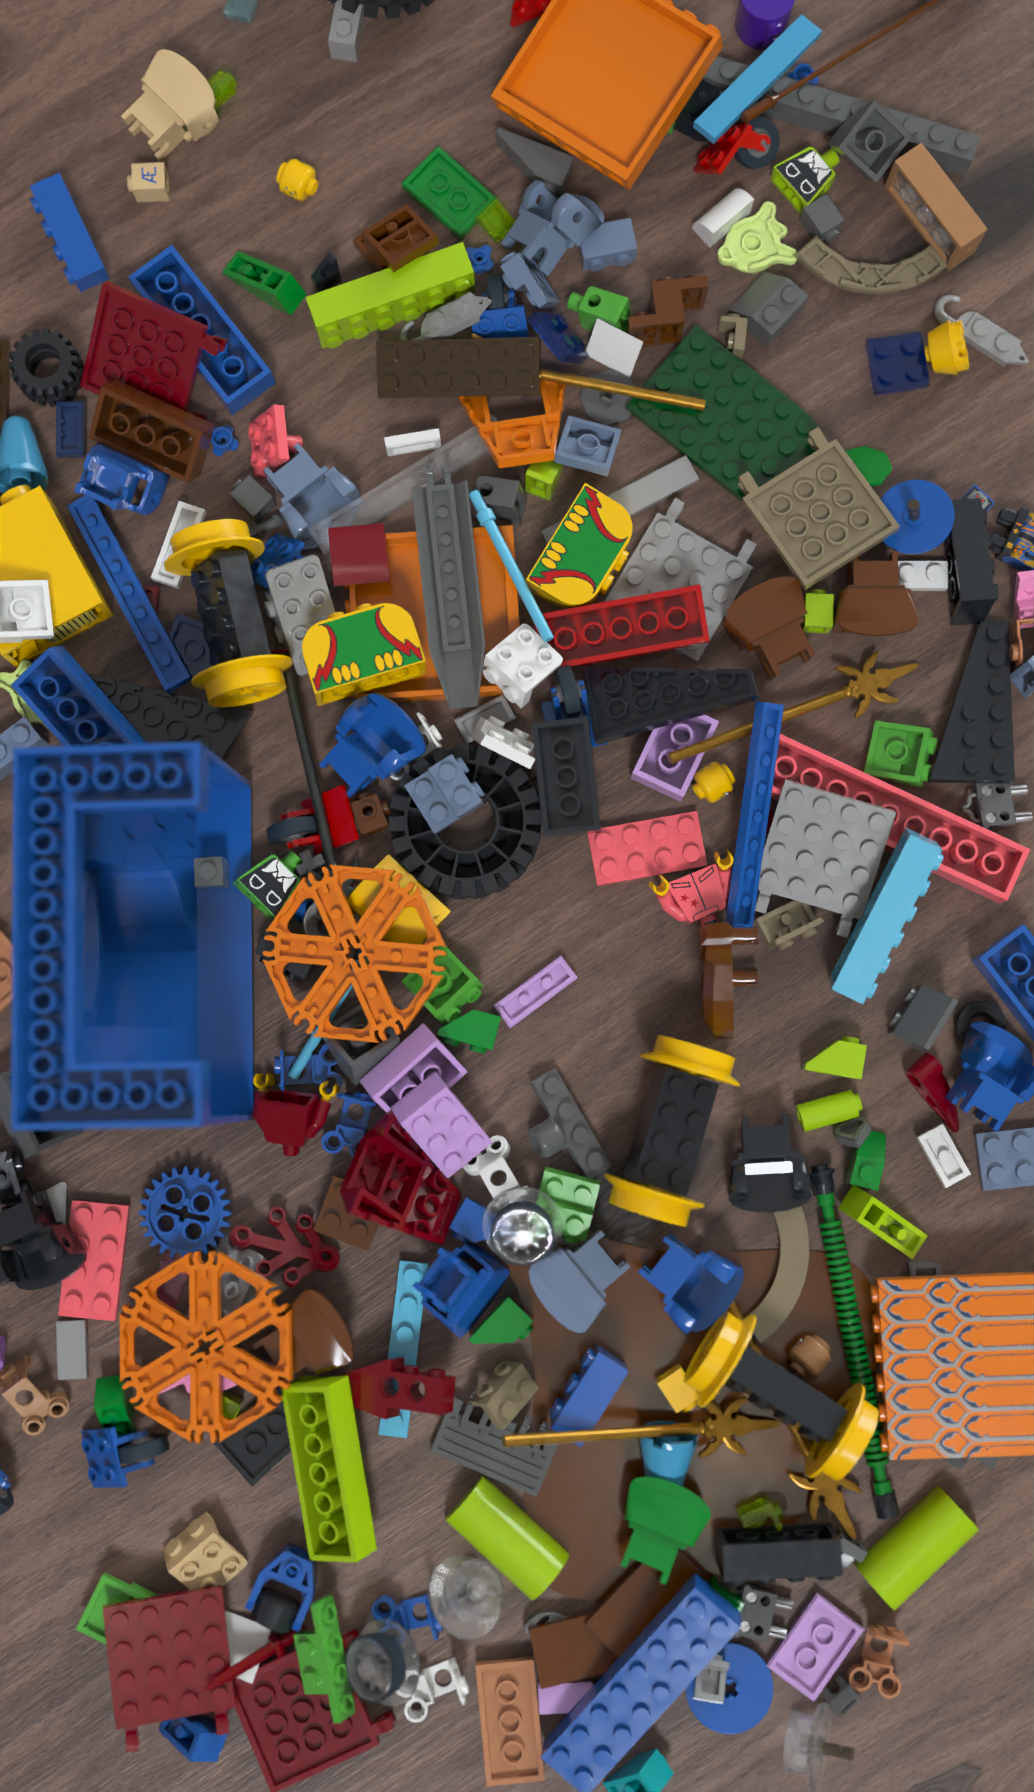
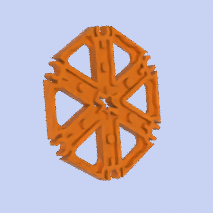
M329 865L333 871V877H331L330 870L327 867H322L324 878L321 881H317L314 874L309 873L308 879L312 884L310 887L306 877H303L265 931L276 932L277 936H264V940L273 941L275 944L272 951H263L264 956L275 957V960H263L289 1020H293L294 1016L299 1012L300 1014L296 1016L293 1024L299 1026L303 1019L309 1021L310 1025L306 1030L307 1034L313 1033L318 1025V1030L312 1037L380 1043L376 1035V1031H378L380 1039L386 1041L388 1038L385 1031L390 1026L393 1027L396 1035L401 1034V1027L397 1023L398 1021L403 1025L404 1031L407 1030L444 977V975H433L432 972L433 970L443 972L446 967L435 964L437 956H447V952L435 950V947H446L445 942L420 888L417 886L416 891L410 895L409 893L415 888L414 882L411 881L406 888L400 887L399 882L404 876L401 873L396 874L393 881L390 882L393 874L396 872L395 870ZM348 879L377 881L381 886V890L357 923L342 890V885ZM308 898L314 899L330 937L293 934L289 931L288 923L304 900ZM414 907L417 910L428 935L425 943L419 945L382 941L405 908ZM349 941L355 949H361L362 951L358 955L359 963L354 958H348V954L351 953ZM288 963L327 966L305 999L302 1001L297 1000L284 975V967ZM379 970L416 973L423 978V986L406 1009L400 1010L395 1007ZM351 984L368 1019V1025L363 1029L335 1027L330 1023L331 1013Z
M201 1251L190 1252L135 1286L134 1289L139 1291H132L129 1293V1296L135 1299L136 1306L123 1305L121 1309L124 1312L119 1313L120 1382L124 1381L127 1377H131L132 1380L124 1383L122 1388L125 1390L133 1386L137 1390L136 1396L129 1400L130 1403H136L143 1399L144 1401L134 1407L135 1409L189 1442L195 1440L196 1443L203 1441L204 1431L210 1434L211 1443L218 1441L219 1436V1442L278 1407L279 1405L273 1402L280 1403L284 1398L277 1394L276 1387L281 1386L283 1389H288L291 1386L289 1382L293 1380L292 1310L284 1316L280 1315L281 1312L287 1310L290 1306L289 1303L282 1306L275 1304V1297L282 1293L281 1289L268 1294L272 1287L277 1286L275 1283L222 1252H217L216 1254V1251L208 1252L207 1263L202 1261ZM225 1272H231L253 1285L256 1289V1297L221 1319V1277ZM180 1273H187L189 1275V1317L162 1302L157 1297L159 1286ZM274 1325L280 1332V1361L276 1366H270L236 1345L266 1326ZM141 1326L175 1348L145 1367L139 1366L135 1361V1331L137 1327ZM201 1339L204 1342L218 1339L209 1348L210 1354L207 1351H200L194 1354L203 1344ZM221 1345L224 1346V1347H223L222 1349H220V1350L217 1349V1348L220 1347ZM190 1374L191 1418L184 1420L162 1407L158 1402V1395L164 1389ZM222 1376L258 1397L255 1407L233 1420L225 1418L222 1412Z

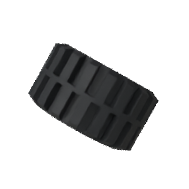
M43 328V333L35 329L32 330V335L30 336L26 333L22 335L23 341L21 343L15 342L13 346L16 351H10L9 357L12 362L8 363L9 369L12 372L11 376L23 394L33 403L37 401L40 406L44 407L47 402L51 407H56V401H67L66 398L69 396L73 399L77 395L75 390H81L82 388L80 387V379H82L84 363L71 341L66 336L63 337L60 332L55 330L52 334L50 329ZM48 358L60 359V366L52 376L47 378L34 377L35 369L40 362Z

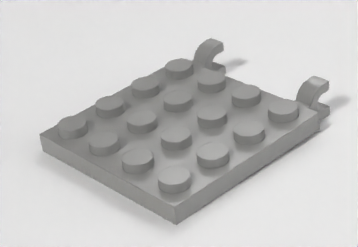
M675 498L665 516L657 512L605 602L700 584L709 639L711 640L725 617L726 611L735 600L753 569L751 565L747 564V561L757 544L747 539L738 556L731 555L676 523L685 503ZM709 643L673 650L697 663Z
M785 779L764 846L758 886L760 891L755 911L766 913L772 893L840 913L841 917L836 928L837 935L848 938L853 917L862 920L896 811Z

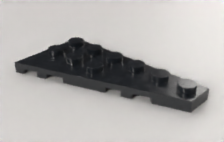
M582 666L593 738L597 745L760 699L755 673L752 669L718 668L717 670H701L700 668H689V670H676V668L632 667L631 669H621L615 666H605V668Z

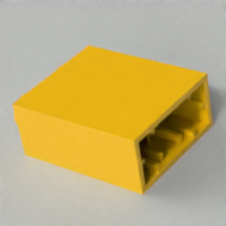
M20 485L8 490L0 498L2 504L0 506V581L48 580L53 630L90 610L98 619L84 624V627L54 644L48 639H23L21 643H0L1 656L15 667H18L21 661H30L43 654L49 647H56L114 616L54 502L41 486L31 489L29 485Z

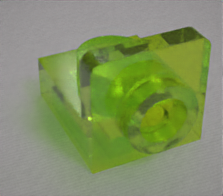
M764 1496L736 1510L744 1528L748 1526L756 1528L766 1522L765 1518L771 1516L777 1530L783 1529L780 1520L784 1519V1515L777 1501L771 1503L768 1496Z

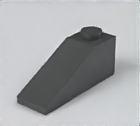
M498 127L496 131L497 146L529 182L532 183L535 180H539L545 184V188L551 194L558 198L562 196L573 171L574 157Z

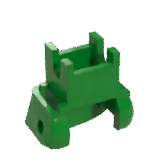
M653 1477L635 1478L629 1485L623 1519L628 1520V1528L633 1529L620 1565L627 1568L629 1560L632 1558L662 1571L659 1582L666 1585L678 1549L685 1550L687 1546L694 1547L696 1540L711 1518L710 1508L692 1491L676 1483Z

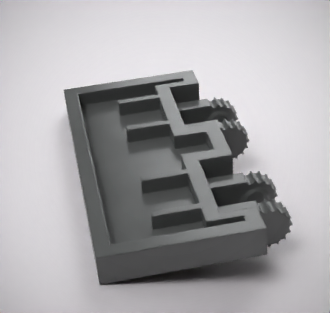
M476 1391L472 1392L470 1399L476 1393ZM454 1396L453 1412L445 1414L430 1451L537 1497L558 1444H546L543 1448L540 1445L503 1447L502 1436L513 1434L517 1422L511 1421L504 1430L496 1429L492 1421L490 1425L486 1424L489 1417L485 1411L480 1421L470 1417L474 1407L470 1399L464 1413H461L460 1410L464 1399ZM526 1413L518 1434H524L529 1429L532 1422L531 1415ZM542 1421L537 1433L546 1432L549 1423Z

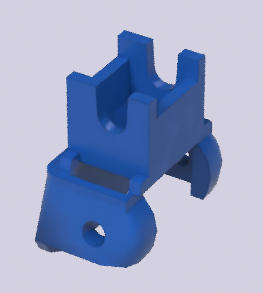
M97 443L86 456L83 465L84 470L74 492L85 494L109 505L113 510L128 509L146 516L153 513L160 505L171 475ZM139 479L147 480L141 502L131 503Z
M374 692L354 700L345 709L338 725L335 727L338 731L335 738L339 742L321 761L319 766L323 769L330 764L350 786L347 795L351 797L358 790L363 791L367 789L378 776L384 780L425 754L426 744L417 725L409 715L387 696ZM352 729L354 733L345 737L348 734V732Z
M974 1022L969 1025L961 1053L958 1056L962 1059L961 1066L964 1067V1070L945 1098L956 1105L959 1099L963 1097L964 1099L959 1106L961 1110L968 1113L973 1105L976 1106L979 1110L975 1117L986 1123L988 1118L992 1116L993 1119L988 1126L998 1131L1017 1102L1020 1104L1025 1100L1029 1102L1031 1097L1034 1096L1033 1057L1028 1048L1018 1038L997 1025L987 1022Z
M669 1233L663 1239L670 1246L668 1251L654 1269L645 1264L638 1273L666 1295L663 1299V1302L666 1304L663 1310L668 1313L669 1317L685 1334H688L689 1331L699 1332L712 1325L729 1308L743 1283L744 1270L740 1264L713 1250H710L708 1253L702 1251L700 1254H696L672 1233Z
M472 1243L463 1244L460 1248H455L453 1252L440 1248L437 1252L440 1255L420 1282L415 1281L412 1285L422 1293L423 1299L421 1304L459 1338L464 1336L479 1320L499 1293L510 1273L507 1267L486 1250ZM473 1257L485 1268L477 1273L460 1258L469 1261Z

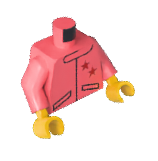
M727 849V857L723 860H720L718 852L714 853L718 868L715 863L672 882H668L662 875H659L661 884L658 887H655L650 881L648 883L649 887L656 893L663 910L679 922H686L688 925L699 920L702 926L719 923L715 914L726 909L729 899L732 877L731 865L734 862L730 850Z

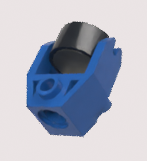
M289 1542L262 1567L245 1606L246 1609L252 1611L250 1616L261 1626L279 1633H289L291 1627L299 1632L316 1592L317 1585L316 1561H310L308 1550ZM273 1578L302 1592L301 1608L300 1604L291 1596L274 1589L262 1588L263 1585Z

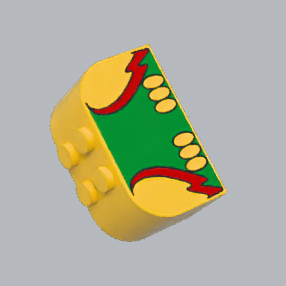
M585 483L526 578L530 591L560 610L591 605L599 594L605 595L614 579V576L611 575L614 570L618 572L621 570L629 554L626 549L632 535V520L627 510L616 501Z
M383 603L374 606L363 604L356 607L354 612L330 614L326 620L314 624L307 631L302 643L304 662L317 706L425 675L426 660L414 622L406 610L395 604Z

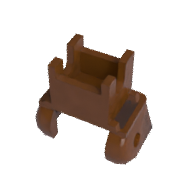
M898 551L891 552L889 561H859L858 556L846 564L847 589H843L835 602L832 628L834 633L848 634L851 632L865 636H891L907 633L917 626L920 619L911 589H905V585H899Z
M783 576L760 583L741 594L726 611V619L722 623L725 631L734 643L738 645L740 651L746 649L748 653L755 652L769 681L781 673L778 668L779 665L798 655L803 664L815 656L800 626L808 612L805 607L800 582L795 577Z
M314 1286L308 1287L290 1304L287 1310L281 1312L282 1316L292 1310L293 1375L305 1367L308 1368L309 1372L315 1371L319 1375L347 1365L353 1360V1344L342 1317L333 1304L323 1294L318 1292ZM275 1328L259 1338L252 1346L256 1350L264 1345L274 1364L277 1365L280 1361V1332L278 1328Z

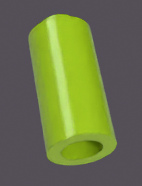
M851 1090L795 1105L797 1118L804 1133L859 1117V1111L863 1109L859 1095L853 1094Z

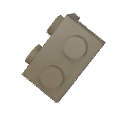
M795 900L754 920V924L758 926V932L769 951L776 947L782 951L794 945L793 939L801 935L803 939L813 936L819 932L817 927L824 923L822 917L816 919L809 904Z
M504 1360L494 1368L492 1375L476 1389V1393L472 1396L470 1402L473 1406L483 1408L496 1429L504 1430L539 1388L522 1363Z

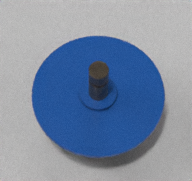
M925 480L904 481L890 488L880 499L900 525L899 531L883 540L888 547L895 551L910 555L926 553L942 544L952 530L955 516L953 503L949 495L932 482Z

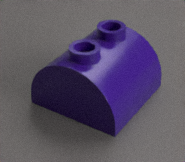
M739 0L734 24L739 39L751 48L766 50L788 28L795 0Z

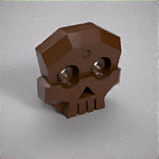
M729 922L699 926L702 1011H704L705 1026L715 1039H733V987H758L757 968L733 970L731 954L732 945H758V926L732 928Z

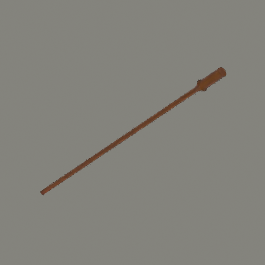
M941 0L928 1L779 94L767 95L765 99L742 112L740 115L741 120L744 123H748L767 110L773 109L781 98Z

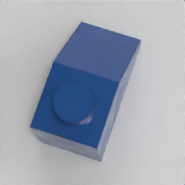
M467 1196L449 1227L454 1231L452 1236L464 1243H467L468 1240L478 1242L490 1238L491 1228L497 1213ZM502 1216L496 1226L498 1236L513 1232L516 1224Z
M202 1714L162 1721L159 1732L189 1762H217L228 1735H217L216 1722Z

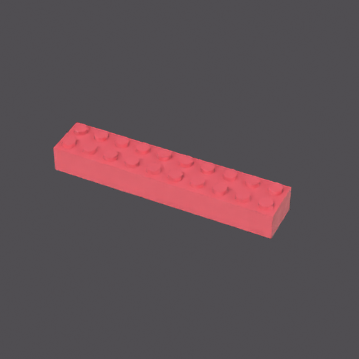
M780 734L771 794L772 799L779 800L784 781L787 779L895 810L896 815L884 851L890 854L893 853L906 827L937 842L943 849L941 852L944 855L943 860L937 871L932 869L931 873L998 904L1008 901L1030 852L1029 848Z

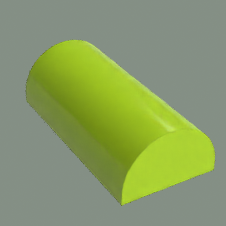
M484 1474L445 1517V1521L530 1600L536 1599L544 1592L560 1573L569 1558V1553Z
M936 1485L867 1550V1555L862 1563L856 1561L854 1565L883 1600L895 1611L961 1549L979 1529L955 1502Z

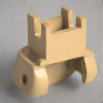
M166 49L157 51L146 73L140 79L143 84L141 89L144 93L121 117L128 126L137 119L128 130L134 137L142 131L150 139L147 142L154 152L159 148L154 155L161 162L183 139L187 142L193 139L196 142L199 138L212 132L216 128L219 118L214 109L216 100L213 90L199 70L184 57ZM184 125H186L188 129L187 133L183 129Z

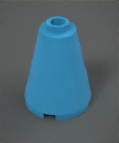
M11 416L3 422L0 435V492L4 494L8 490L20 485H29L31 489L41 486L45 490L48 486V473L30 421L22 416Z
M652 1421L645 1423L644 1426L674 1424L675 1422ZM698 1435L640 1438L645 1477L660 1478L683 1486L697 1444Z

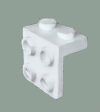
M522 624L485 655L482 672L490 683L496 684L503 691L504 696L510 702L516 703L522 708L529 702L533 688L562 664L563 658L547 642H544L542 637L528 624Z

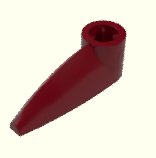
M926 1052L905 1071V1075L938 1117L952 1132L957 1133L959 1131L957 1107L945 1098L950 1091V1087L942 1074L943 1066L937 1058Z

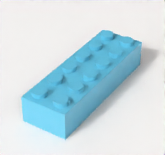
M905 827L867 902L862 920H858L829 977L832 990L861 1004L864 1003L866 997L872 998L878 985L875 983L879 972L884 973L891 960L888 955L892 947L897 948L903 938L904 933L901 932L904 923L906 921L910 923L917 910L914 904L918 896L923 897L930 885V881L927 879L932 869L937 871L943 860L944 855L941 854L943 849L937 842Z

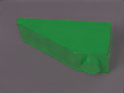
M239 251L235 253L222 271L227 278L271 307L291 316L307 295L291 273Z

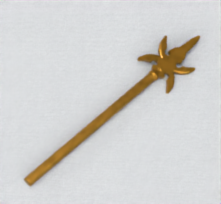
M474 333L471 335L472 339L482 338ZM541 369V380L702 411H704L705 399Z
M876 651L865 660L862 671L847 665L836 666L834 668L835 671L844 673L848 677L854 676L856 680L850 679L847 685L838 690L784 709L782 722L845 698L859 699V695H862L864 699L859 702L854 718L859 717L868 709L871 697L885 704L897 703V698L891 697L886 693L880 694L877 688L883 690L891 685L893 680L916 669L918 664H908L890 670L884 668L874 670V674H871L869 669L874 667L875 660L879 654ZM753 722L667 754L668 760L673 764L752 734Z
M733 1300L726 1311L743 1320ZM751 1335L747 1346L763 1355ZM788 1424L802 1454L807 1459L811 1444L806 1438L797 1433L799 1427L796 1425L792 1427ZM823 1472L813 1477L812 1482H808L807 1478L798 1477L791 1473L788 1474L790 1479L798 1486L813 1490L809 1500V1513L813 1521L816 1520L817 1510L820 1505L818 1498L822 1495L824 1497L822 1502L826 1508L835 1514L851 1539H856L854 1527L845 1509L842 1491H837V1486L841 1484L844 1489L861 1493L862 1491L855 1483L845 1478L835 1481Z
M741 1396L731 1401L723 1412L715 1403L710 1401L705 1407L711 1414H715L714 1419L708 1416L704 1421L695 1423L509 1434L502 1436L503 1447L699 1434L701 1436L705 1435L709 1439L715 1436V1439L709 1441L705 1448L698 1453L700 1458L714 1453L722 1442L730 1450L746 1455L747 1452L740 1447L737 1441L731 1440V1435L734 1434L735 1437L745 1436L751 1431L777 1427L779 1422L771 1419H749L737 1414L731 1418V1414L737 1412L740 1406L747 1401L746 1396Z

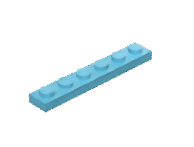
M400 1259L388 1359L403 1356L404 1364H417L423 1314L421 1302L423 1297L421 1296L422 1293L412 1285L415 1281L420 1282L428 1271L429 1263ZM394 1378L393 1386H394L395 1390L397 1391V1390H398V1382H397V1380ZM400 1409L399 1416L389 1419L380 1418L378 1435L407 1438L411 1411Z

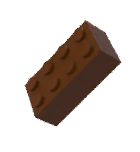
M113 380L101 386L88 438L189 483L201 475L215 425L118 380Z

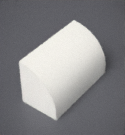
M736 188L693 224L692 229L711 248L730 231V228L736 222L750 215L754 198L746 191Z

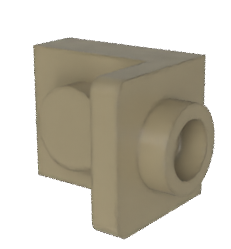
M738 314L720 316L718 331L729 333L727 349H732V355L742 360L745 350L748 318H742Z

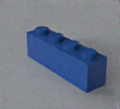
M60 173L31 185L30 189L34 197L29 199L36 213H42L45 218L41 224L48 238L53 236L56 244L52 245V248L58 260H64L67 268L63 269L70 285L76 283L79 291L83 292L109 280L108 273Z

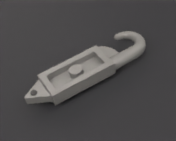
M470 292L426 314L421 326V336L413 340L445 339L480 322L481 314L492 300L487 297L475 296ZM410 320L402 327L400 341L408 340L407 334L414 325L413 320Z
M945 295L937 301L934 309L936 319L940 324L948 320L950 322L962 321L966 343L1003 367L1006 364H1028L1029 361L1020 345L1021 340L979 313L966 312L958 320L947 315L943 309L944 305L949 301L960 302L959 297Z

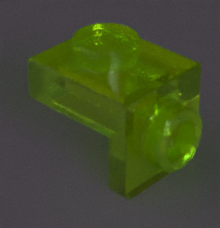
M497 198L493 199L474 218L495 244L503 241L516 222Z

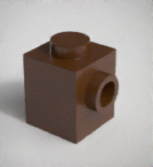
M370 792L360 794L355 797V802L350 803L364 838L389 829L386 816L390 815V811L385 799L379 800L377 793L373 795Z

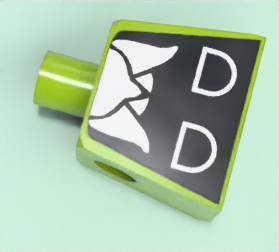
M808 147L774 166L770 180L801 215L804 207L825 195L831 188L836 176L832 168L840 162L839 157L832 149H829L820 156L813 147Z

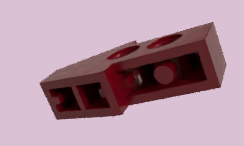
M401 1356L338 1375L348 1376L353 1407L382 1419L399 1416L400 1409L435 1415L453 1412L456 1376L445 1375L446 1370L429 1368L428 1372L419 1371V1366L404 1364V1357ZM394 1378H395V1379L397 1380V1382H398V1390H397V1391L395 1390V1388H394V1386H393ZM420 1382L424 1385L425 1388L424 1395H422L419 1390Z

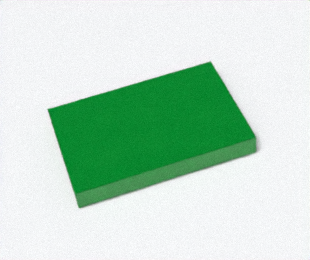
M439 146L401 183L403 190L460 241L497 204V198Z

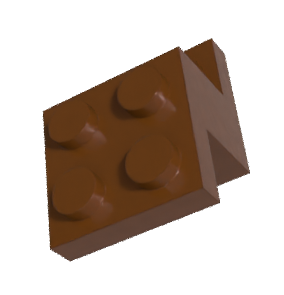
M408 204L362 231L360 236L353 239L355 248L377 272L387 268L396 272L439 245L437 234Z
M690 274L680 279L662 277L653 281L648 302L649 314L647 312H639L628 317L626 333L643 341L642 347L680 343L685 324L684 311L704 308L709 287L708 277Z

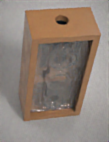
M922 143L895 160L884 187L926 243L931 245L948 265L946 269L950 271L975 253L988 229Z

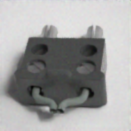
M975 783L971 789L972 793L967 798V804L962 805L963 813L969 814L973 822L990 831L1011 829L1016 822L1032 821L1033 818L1031 811L1018 813L1014 811L1012 796L1027 794L1028 787L1026 784L1010 786V784ZM972 798L976 818L974 817L973 812L967 809L971 805Z
M747 1582L746 1584L739 1585L738 1590L732 1592L744 1598L745 1601L741 1610V1628L734 1635L735 1638L743 1636L767 1642L768 1636L781 1639L786 1638V1628L773 1626L771 1623L775 1606L791 1610L793 1608L792 1599L778 1596L772 1588Z

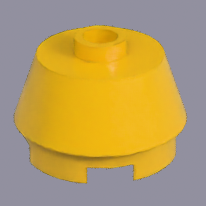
M948 320L928 332L929 345L924 346L927 362H932L935 373L959 375V372L968 370L969 358L962 321L950 322Z

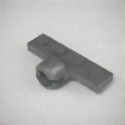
M556 1068L531 1081L529 1084L547 1116L543 1122L531 1128L528 1133L530 1143L537 1154L542 1158H549L562 1149H566L582 1176L592 1179L611 1168V1163Z

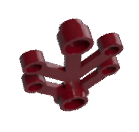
M278 1206L273 1207L269 1211L267 1219L271 1225L275 1226L284 1241L254 1234L245 1225L236 1226L229 1236L231 1247L237 1251H244L250 1246L281 1253L269 1261L261 1260L257 1263L254 1272L266 1279L274 1271L297 1258L309 1260L299 1268L290 1267L285 1270L282 1280L288 1287L296 1286L302 1278L316 1270L331 1272L340 1261L338 1250L331 1244H323L316 1231H313L314 1221L309 1214L299 1215L295 1222V1228L305 1235L311 1248L300 1244L285 1220V1210ZM279 1213L281 1215V1219L275 1220L272 1217V1214ZM306 1220L309 1226L303 1227L299 1221ZM244 1232L247 1235V1239H239L237 1233ZM327 1253L331 1259L325 1261L322 1259L321 1254ZM259 1267H267L269 1273H260ZM287 1274H295L297 1280L290 1281L287 1278Z

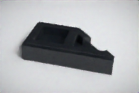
M332 252L325 256L311 275L313 287L317 293L330 289L341 282L337 259Z

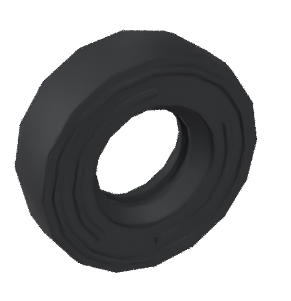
M973 1001L963 1006L957 1013L954 1022L955 1033L962 1044H964L971 1020L977 1015L985 1016L991 1024L1007 1030L1006 1019L1002 1011L994 1004L986 1001Z

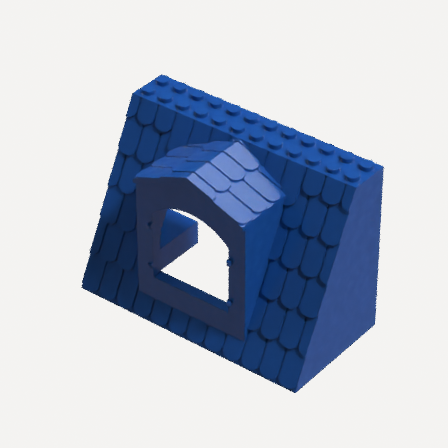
M200 742L13 748L12 1130L197 1127L254 1120L252 1116L254 1103L253 905L232 884L234 880L252 868V783ZM224 857L229 862L230 888L201 890L195 887L194 858Z

